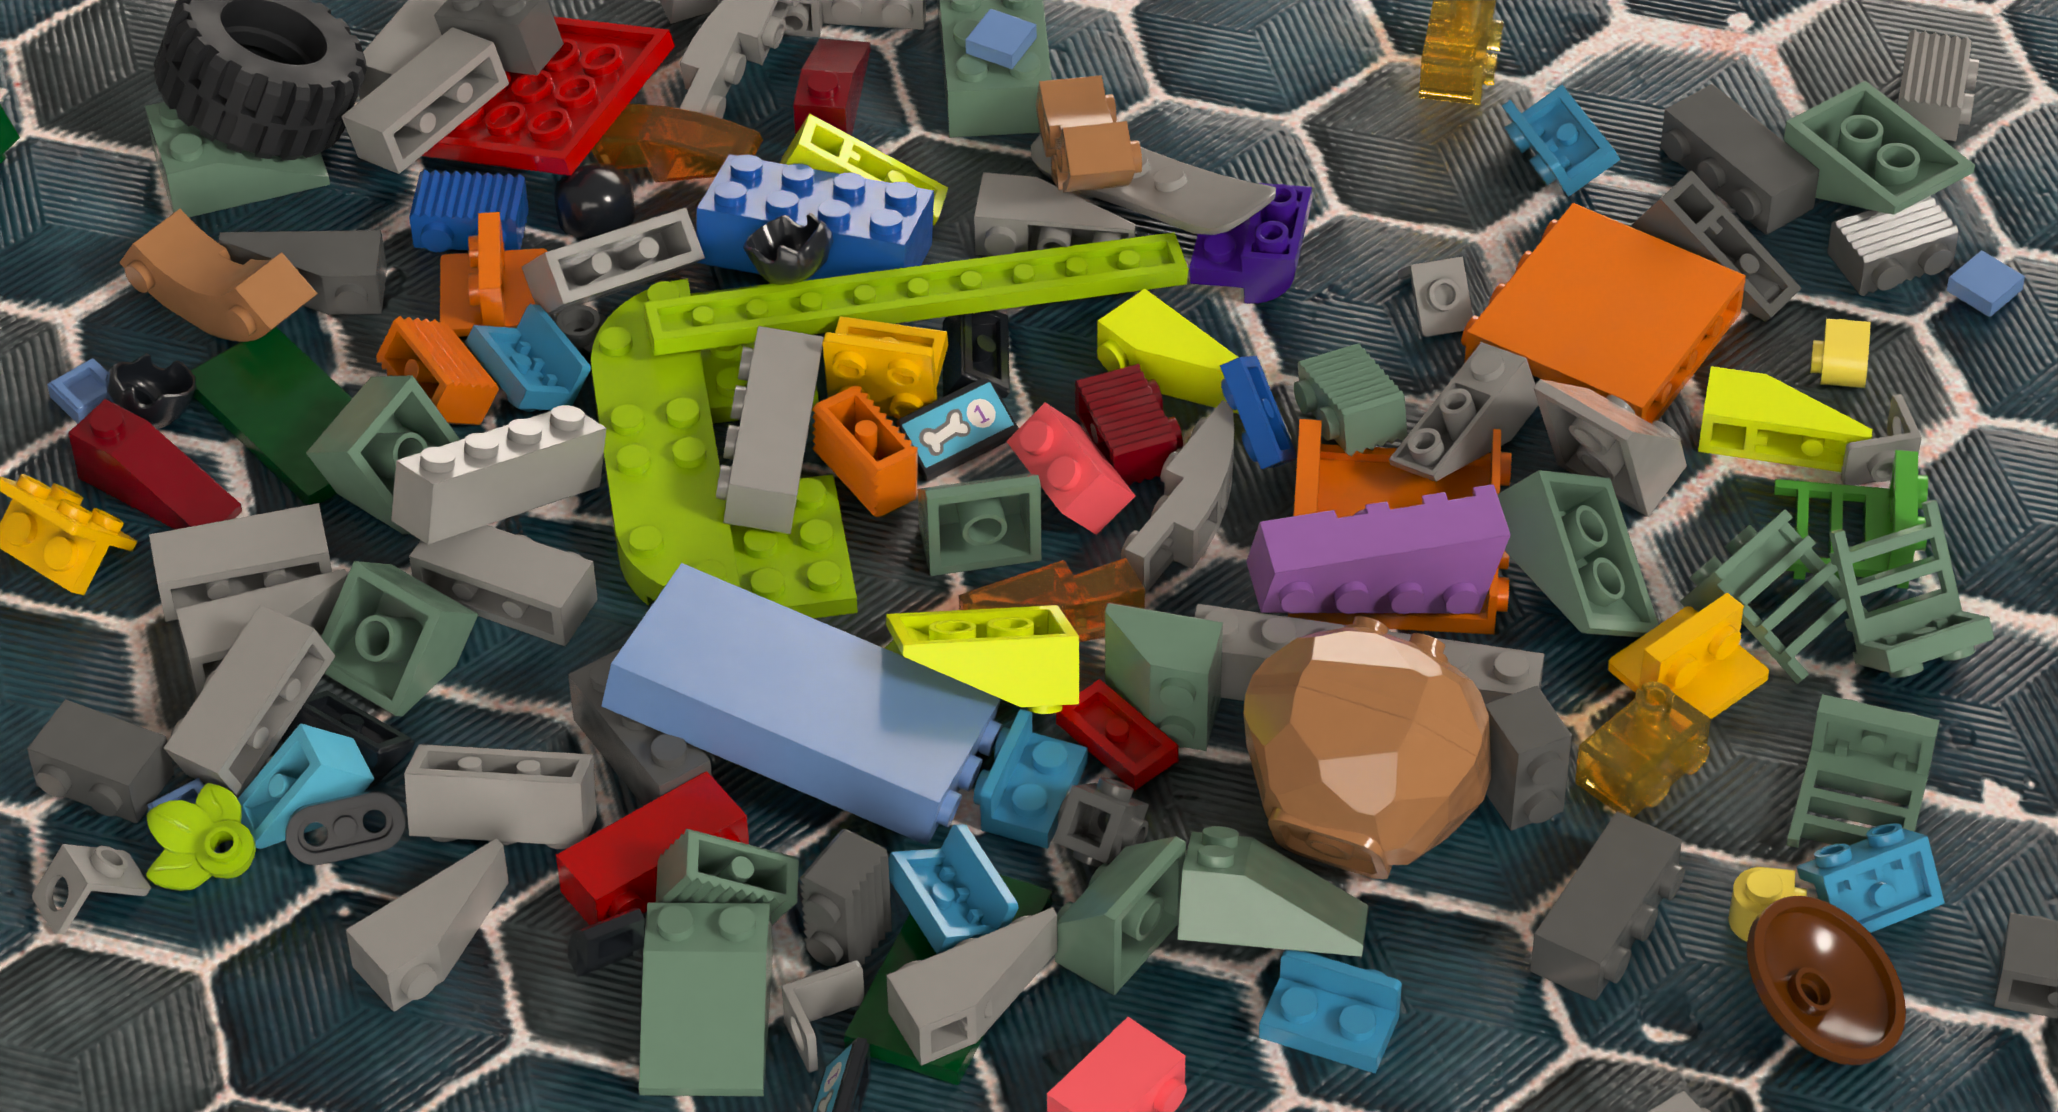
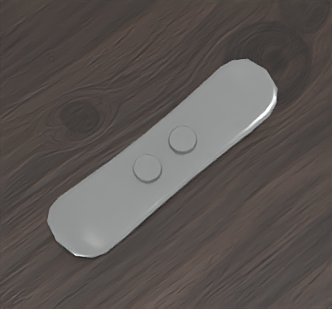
M1040 134L1031 144V158L1041 173L1053 180L1051 175V157L1045 156ZM1141 147L1142 172L1134 173L1133 179L1128 186L1077 191L1133 210L1190 233L1206 235L1228 232L1262 210L1276 197V187L1247 182L1210 172Z

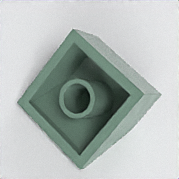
M413 375L376 376L369 378L306 454L337 494L401 534H410L391 521L396 460L421 453L422 450L428 447H440L459 441L460 438Z
M1027 473L917 489L919 530L930 576L1042 560L1041 483L1039 475Z
M354 561L321 636L335 655V658L324 674L393 715L403 716L457 665L478 614L392 564Z
M1107 603L1105 610V684L1178 744L1179 748L1185 747L1207 751L1221 700L1223 622Z
M1174 836L1126 846L1110 864L1104 863L1099 866L1084 893L1074 903H1066L1057 914V952L1055 953V962L1108 993L1115 995L1179 924L1182 869L1186 857V841Z

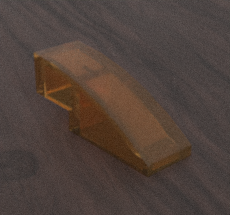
M628 104L593 147L592 152L598 163L613 165L617 169L647 167L657 183L716 177L729 154L755 156L763 138L758 131L700 112L667 106Z
M1126 558L1076 575L1072 574L1065 560L959 595V610L1058 605L1079 635V642L1105 638V610L1107 603L1145 609V588Z

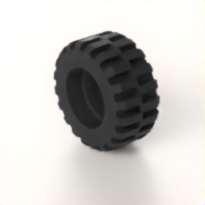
M177 0L154 62V77L163 101L169 109L177 110L178 118L188 127L195 126L200 130V135L212 142L215 139L227 144L228 149L241 153L242 150L254 153L255 157L270 159L272 156H280L282 160H296L302 155L305 158L315 156L333 146L340 139L341 134L345 130V124L341 116L355 105L367 71L361 44L356 35H351L349 26L341 18H334L331 15V10L320 2L315 4L309 0Z

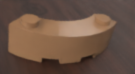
M1102 75L1039 81L1035 105L1045 156L1051 157V175L1058 190L1063 189V192L1128 186L1133 179L1134 173L1142 172L1141 147L1138 140L1130 141L1127 121L1116 122L1115 99L1113 94L1105 95Z
M181 209L134 242L119 262L125 268V275L128 281L136 290L142 293L148 292L163 306L204 332L230 341L247 342L265 336L318 294L282 252L269 260L250 259L244 265L231 261L227 249L203 232Z

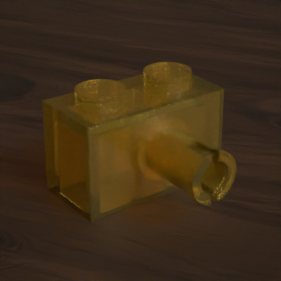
M1433 0L1421 59L1419 98L1481 105L1484 84L1494 85L1498 54H1490L1491 50L1500 51L1502 44L1504 20L1495 19L1496 0Z
M1657 681L1643 684V691L1638 688L1635 699L1579 745L1575 783L1613 811H1619L1632 818L1647 806L1650 808L1657 806L1668 793L1670 786L1684 774L1692 775L1696 773L1705 763L1710 751L1707 743L1711 719L1673 693L1668 686Z

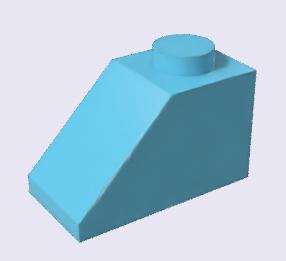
M299 724L238 798L242 806L241 823L250 830L254 837L256 848L263 849L285 841L286 824L290 816L300 807L362 793L374 781V777L355 740L347 736ZM318 822L311 823L305 828L304 833L324 825Z

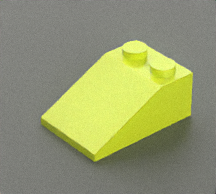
M1058 605L886 614V626L905 658L1014 705L1027 707V710L1033 713H1057L1062 710V705L1079 704V635Z

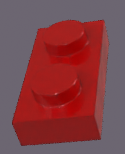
M1101 679L1079 693V704L1062 705V710L1056 713V724L1079 744L1088 747V751L1128 786L1132 787L1134 791L1178 761L1179 745Z

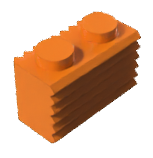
M399 316L393 321L376 355L377 363H382V369L387 370V376L413 375L448 424L481 425L499 391L494 380L445 320L438 322L434 319L430 322L427 318L421 321L419 318L412 320L410 317L404 320Z
M850 387L816 403L812 409L815 412L812 417L815 420L812 425L815 428L812 432L815 436L812 440L815 446L812 449L873 516L879 518L916 500L918 447L911 446L912 440H905V434L899 433V427L893 426V420H888L886 413H880V407L874 406V400H869L867 393H862V387Z

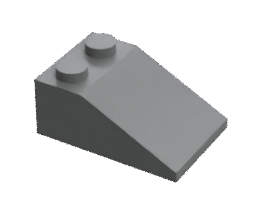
M1540 379L1534 386V391L1557 465L1572 474L1610 478L1617 499L1649 517L1687 466L1680 436L1663 422L1654 421L1651 424L1636 416L1634 410L1625 401L1614 395H1608L1605 398L1589 388Z

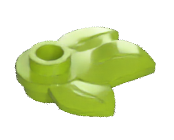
M207 783L199 792L195 804L183 800H170L157 805L147 813L149 829L159 845L164 848V851L146 873L148 880L166 889L183 891L197 888L211 876L230 879L238 877L247 871L255 856L256 843L250 830L241 823L242 806L230 790L216 784ZM233 841V846L227 852H215V849L221 843Z

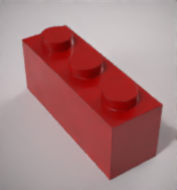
M706 771L556 854L561 893L589 926L633 908H640L643 914L647 912L648 902H656L658 859L660 854L664 855L665 849L669 850L670 844H674L675 840L679 839L686 829L749 845L747 815Z

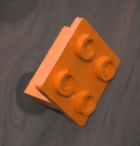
M500 212L478 213V235L468 237L469 253L444 254L440 257V322L445 320L458 337L468 336L473 325L517 328L527 306L535 304L522 266L548 252L544 248L505 251Z

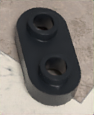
M367 791L300 807L290 816L286 824L285 838L289 850L298 860L309 865H322L391 848L399 841L404 832L405 816L401 806L391 795L381 791ZM373 809L380 810L385 815V823L377 831L367 830L363 826L364 815ZM314 822L323 824L327 830L325 839L318 844H311L304 838L305 828Z

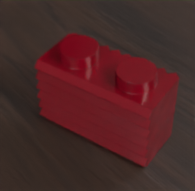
M1139 364L1075 380V412L1088 436L1125 483L1130 486L1134 481L1141 483L1145 478L1150 481L1155 476L1161 478V471L1168 456L1172 452L1183 448V437L1176 418H1167L1164 414L1162 395L1157 382L1154 379H1145Z

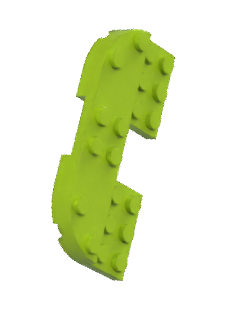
M688 278L671 282H657L651 285L649 289L633 296L620 305L606 319L595 337L591 353V369L598 423L606 427L604 461L618 559L621 571L630 588L647 605L657 599L680 564L683 563L813 619L858 613L857 595L833 474L800 478L791 534L723 523L726 500L716 498L720 464L713 424L738 421V419L731 418L736 385L747 387L748 383L746 380L738 379L743 346L754 348L755 342L654 356L644 320V302L777 284L771 283L690 293ZM817 386L812 409L819 402Z

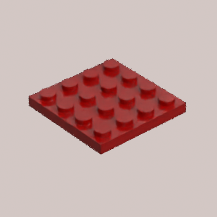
M554 17L564 44L538 75L505 71L509 85L422 156L571 176L675 47L670 30Z

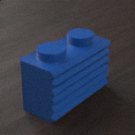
M424 169L419 174L409 216L414 248H426L429 251L438 253L449 249L469 250L468 237L478 235V213L500 212L505 251L521 250L529 210L525 177L520 174L513 177L509 173L505 176L499 173L492 176L488 172L484 175L478 172L471 175L467 171L461 175L457 171L450 174L446 170L440 174L436 170L429 173Z

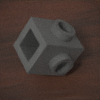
M1100 777L1098 783L1072 785L1070 792L1066 795L1060 806L1057 818L1058 827L1053 842L1074 850L1072 857L1085 864L1099 867L1104 863H1111L1126 846L1144 843L1148 832V822L1144 820L1149 804L1132 798L1134 790L1132 787L1110 778ZM1110 813L1111 816L1106 826L1105 819L1107 814Z

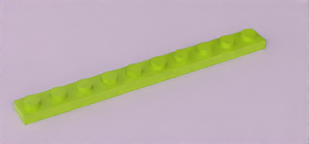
M1175 232L815 279L793 284H777L644 302V320L653 354L657 356L754 343L758 326L814 335L835 332L840 316L896 324L1142 291L1143 289L1149 290L1187 285L1188 266Z

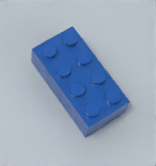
M729 154L697 206L696 235L705 257L697 263L759 274L743 249L747 238L761 226L783 215L789 216L798 225L805 226L807 225L806 216L812 213L818 220L826 223L832 232L833 243L827 262L812 277L804 281L921 266L932 246L934 190L918 188L908 182L890 183L867 179L856 173L838 174L812 169L805 164L787 165L764 161L754 155L736 156Z

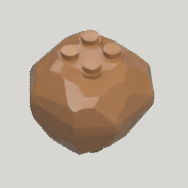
M1357 616L1353 624L1345 625L1344 628L1298 637L1261 664L1252 675L1245 694V735L1261 801L1275 842L1294 854L1363 876L1383 880L1388 879L1392 865H1408L1447 839L1484 800L1491 780L1489 715L1481 692L1474 682L1448 662V658L1443 654L1446 647L1443 642L1420 633H1413L1410 640L1406 641L1387 634L1389 628L1383 623L1368 617Z

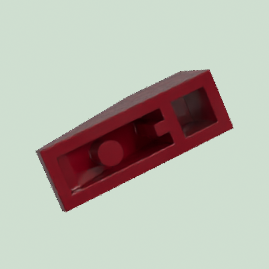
M821 38L818 40L800 73L793 104L795 136L809 114L852 136L871 51L870 42Z
M104 399L68 432L79 479L173 529L236 518L242 512L240 502L150 422L107 399Z

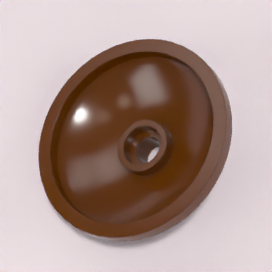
M1789 896L1779 899L1770 904L1756 917L1750 928L1747 940V959L1752 983L1767 1013L1788 1037L1815 1055L1847 1065H1862L1876 1061L1896 1045L1902 1035L1906 1018L1903 989L1891 960L1865 927L1840 908L1823 900L1807 896Z

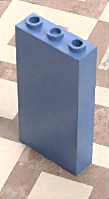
M683 563L680 564L612 661L601 707L662 733L683 738L690 745L925 845L929 843L939 824L947 828L950 826L961 802L962 794L958 793L960 788L968 792L971 790L982 765L983 759L979 758L980 754L988 757L991 756L999 733L1003 728V724L995 721L1001 701L1000 698Z

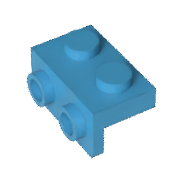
M1560 85L1523 113L1517 109L1511 100L1502 105L1511 121L1504 129L1521 153L1530 148L1535 156L1529 161L1547 186L1556 181L1568 197L1620 161L1614 148L1563 85Z
M529 304L517 328L473 325L465 341L466 345L480 361L481 366L507 394L508 401L518 409L527 412H533L536 409L552 410L554 407L562 405L572 406L591 369L590 364L541 305Z
M966 824L953 825L942 847L939 849L891 852L888 858L889 880L936 954L954 948L963 940L979 938L1008 926L1018 911L1017 901Z

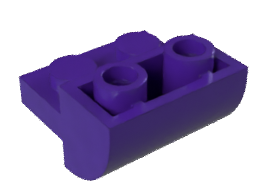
M1259 183L1276 187V197L1248 220L1228 232L1216 235L1198 234L1189 266L1190 284L1243 288L1245 304L1267 302L1285 293L1290 288L1295 277L1312 203V187Z

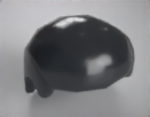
M590 162L578 166L571 176L562 175L561 180L557 181L554 192L555 208L559 226L565 233L580 239H589L633 223L635 205L631 182L626 175L613 165Z
M809 213L806 216L807 225L802 226L795 223L789 216L783 215L761 226L747 238L743 249L759 274L768 282L780 285L799 283L812 277L827 262L833 238L832 232L825 222L818 220L812 213Z
M145 354L131 363L119 361L109 369L105 379L109 401L147 420L155 428H163L179 419L186 411L197 389L196 377L184 363L174 361L170 366L160 368L153 364L150 354Z

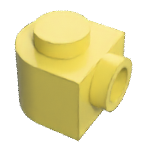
M1826 319L1824 341L1813 340L1810 373L1821 374L1820 385L1865 388L1871 322Z
M1754 867L1745 870L1736 878L1729 911V925L1739 938L1747 942L1754 920L1773 902L1789 896H1807L1806 888L1795 887L1796 870Z

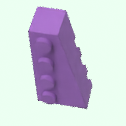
M1494 484L1473 487V496L1448 500L1445 492L1423 495L1422 505L1390 510L1386 501L1367 504L1365 509L1348 517L1338 518L1335 511L1330 510L1262 521L1259 523L1246 562L1261 613L1479 614L1511 534Z

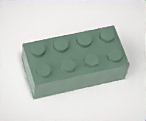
M937 0L949 138L1040 133L1035 106L1039 81L1052 80L1043 0ZM989 9L1036 24L1037 38L1013 69L966 54V38Z

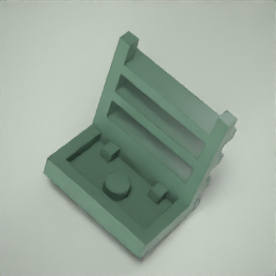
M1929 500L1922 503L1926 523L1848 547L1845 530L1838 529L1829 532L1834 551L1829 553L1832 565L1837 566L1841 586H1838L1837 589L1839 597L1845 599L1849 619H1846L1845 623L1847 631L1853 632L1857 649L1856 652H1853L1855 664L1886 671L1892 678L1917 674L1924 670L1923 662L1938 657L1943 661L1968 657L1975 653V645L1994 639L1988 616L1962 611L1937 500ZM1930 539L1934 556L1856 580L1852 563ZM1938 572L1941 589L1864 613L1861 596Z
M1785 509L1759 532L1751 525H1748L1724 547L1731 556L1721 563L1714 555L1691 575L1689 579L1696 587L1679 602L1684 607L1691 606L1699 612L1724 594L1729 593L1744 605L1742 623L1794 682L1799 684L1809 673L1797 661L1795 656L1844 611L1847 613L1848 611L1845 599L1839 597L1837 589L1838 586H1841V581L1834 574L1838 571L1837 566L1832 565L1831 561L1826 565L1811 548L1816 544L1809 535L1803 539L1788 523L1793 517ZM1800 559L1814 576L1762 621L1748 604L1793 563ZM1823 585L1837 602L1785 647L1771 630ZM1863 607L1864 613H1867L1868 611Z
M1822 694L1816 716L1811 751L1786 845L1798 848L1801 838L1831 845H1852L1867 839L1866 833L1871 829L1807 814L1808 811L1876 827L1897 823L1901 824L1902 828L1915 832L1929 777L1940 720ZM1814 785H1819L1827 788H1832L1880 800L1907 805L1908 809L1868 799L1845 795L1837 792L1814 788Z

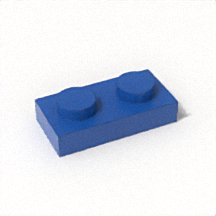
M1238 357L1220 365L1225 378L1221 381L1222 392L1229 406L1233 410H1238L1245 431L1242 432V441L1249 457L1254 462L1258 461L1261 469L1280 467L1296 460V452L1258 357Z

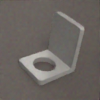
M1463 256L1413 264L1398 271L1399 279L1411 278L1420 333L1423 337L1464 331L1473 313Z
M1902 394L1892 396L1887 423L1888 436L1851 442L1846 445L1841 473L1843 485L1855 486L1889 481L1895 450L1917 451L1919 455L1922 437ZM1901 423H1902V427H1903L1904 434L1901 433Z
M62 844L35 888L32 899L52 931L57 934H64L91 891L146 896L151 886L130 854L126 851L115 850L107 846L95 848ZM64 877L68 884V898L64 907L61 910H57L53 901V891L57 881Z
M852 961L829 970L814 971L802 979L782 985L784 1023L809 1073L818 1070L816 1036L810 1022L861 1005L864 999L863 969L859 961Z

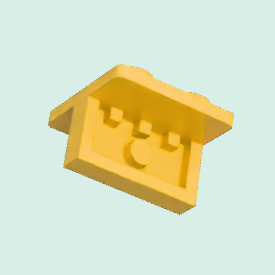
M840 316L835 333H825L822 346L828 398L850 387L859 386L862 387V393L868 394L869 400H874V406L880 407V413H886L887 416H893L897 419L937 400V385L948 348L947 331Z
M24 474L20 475L18 481L0 477V492L12 498L0 522V549L68 591L85 595L109 546L133 552L138 541L121 531L124 522L98 508H93L92 512L80 506L84 498L74 491L55 483L50 488L46 484Z
M1729 593L1724 594L1699 612L1691 606L1684 607L1612 656L1608 663V670L1685 734L1693 733L1768 680L1769 669L1739 645L1744 605Z

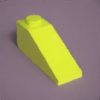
M811 114L807 116L780 163L787 165L805 164L812 169L838 174L856 173L867 179L890 183L908 182L918 188L934 190L933 225L936 224L940 217L948 192V187Z
M1143 289L1097 321V359L1108 371L1139 364L1145 379H1154L1163 395L1214 408L1222 400L1226 401L1221 388V381L1225 378L1220 365L1238 358V356L1148 290ZM1233 410V413L1239 414L1238 410Z
M1711 366L1698 452L1842 472L1846 445L1851 442L1871 439L1873 429L1767 374Z

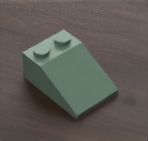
M1866 80L1786 121L1784 142L1819 169L1815 198L1895 215L1974 173V163Z
M165 102L145 106L153 151L173 213L181 209L188 217H193L330 185L329 175L321 152L308 158L302 155L296 160H282L280 156H272L270 159L255 157L254 153L245 150L239 153L228 149L227 144L215 139L212 142L200 135V130L195 126L188 127L178 118L177 110L169 109Z
M1538 470L1497 494L1511 534L1505 552L1581 633L1642 637L1659 625L1610 478Z
M1212 826L1204 828L1202 832L1191 833L1182 869L1177 940L1362 957L1368 912L1367 904L1255 838L1239 836V832L1235 829Z
M648 902L643 949L639 1066L640 1095L764 1096L773 963L770 903Z

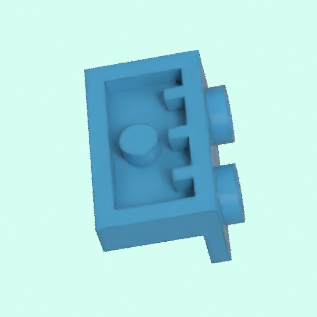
M1020 709L1011 728L1003 727L1000 731L994 751L995 762L990 771L982 770L975 786L973 801L974 804L980 805L982 831L1048 849L1058 827L1057 818L1060 806L1066 795L1070 792L1072 785H1078L1088 763V747L1033 733L1032 712Z
M1892 823L1872 828L1866 833L1867 839L1852 845L1834 844L1823 847L1814 853L1815 859L1797 866L1799 879L1815 885L1818 899L1840 908L1857 920L1870 933L1945 904L1928 836L1904 829L1901 824Z
M1284 950L1281 956L1280 978L1259 1023V1038L1376 1074L1399 1019L1402 983L1398 979L1388 977L1380 971L1362 969L1335 961L1321 953Z

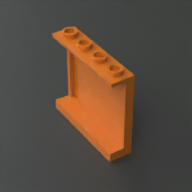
M1572 203L1559 220L1553 219L1550 221L1544 231L1541 242L1534 251L1528 250L1523 254L1511 279L1506 284L1500 283L1495 288L1489 305L1480 316L1474 315L1470 318L1461 338L1462 345L1466 346L1465 362L1479 344L1483 342L1527 358L1532 375L1540 379L1589 388L1605 398L1608 395H1614L1625 401L1634 410L1636 416L1652 424L1660 419L1741 314L1746 275Z
M1299 419L1294 516L1334 510L1338 518L1353 516L1358 511L1365 509L1367 504L1387 501L1391 510L1422 505L1423 495L1445 492L1447 499L1453 500L1472 497L1473 487L1494 484L1496 493L1499 494L1500 486H1510L1512 453L1501 452V429H1493L1491 453L1485 454L1435 482L1390 465L1389 458L1397 448L1374 447L1373 450L1366 448L1363 453L1356 451L1353 456H1350L1339 445L1321 444L1322 420ZM1504 550L1479 614L1288 613V617L1349 625L1353 624L1355 617L1363 616L1377 620L1389 629L1494 635L1496 611L1507 612L1509 578L1498 577V569H1508L1509 555Z

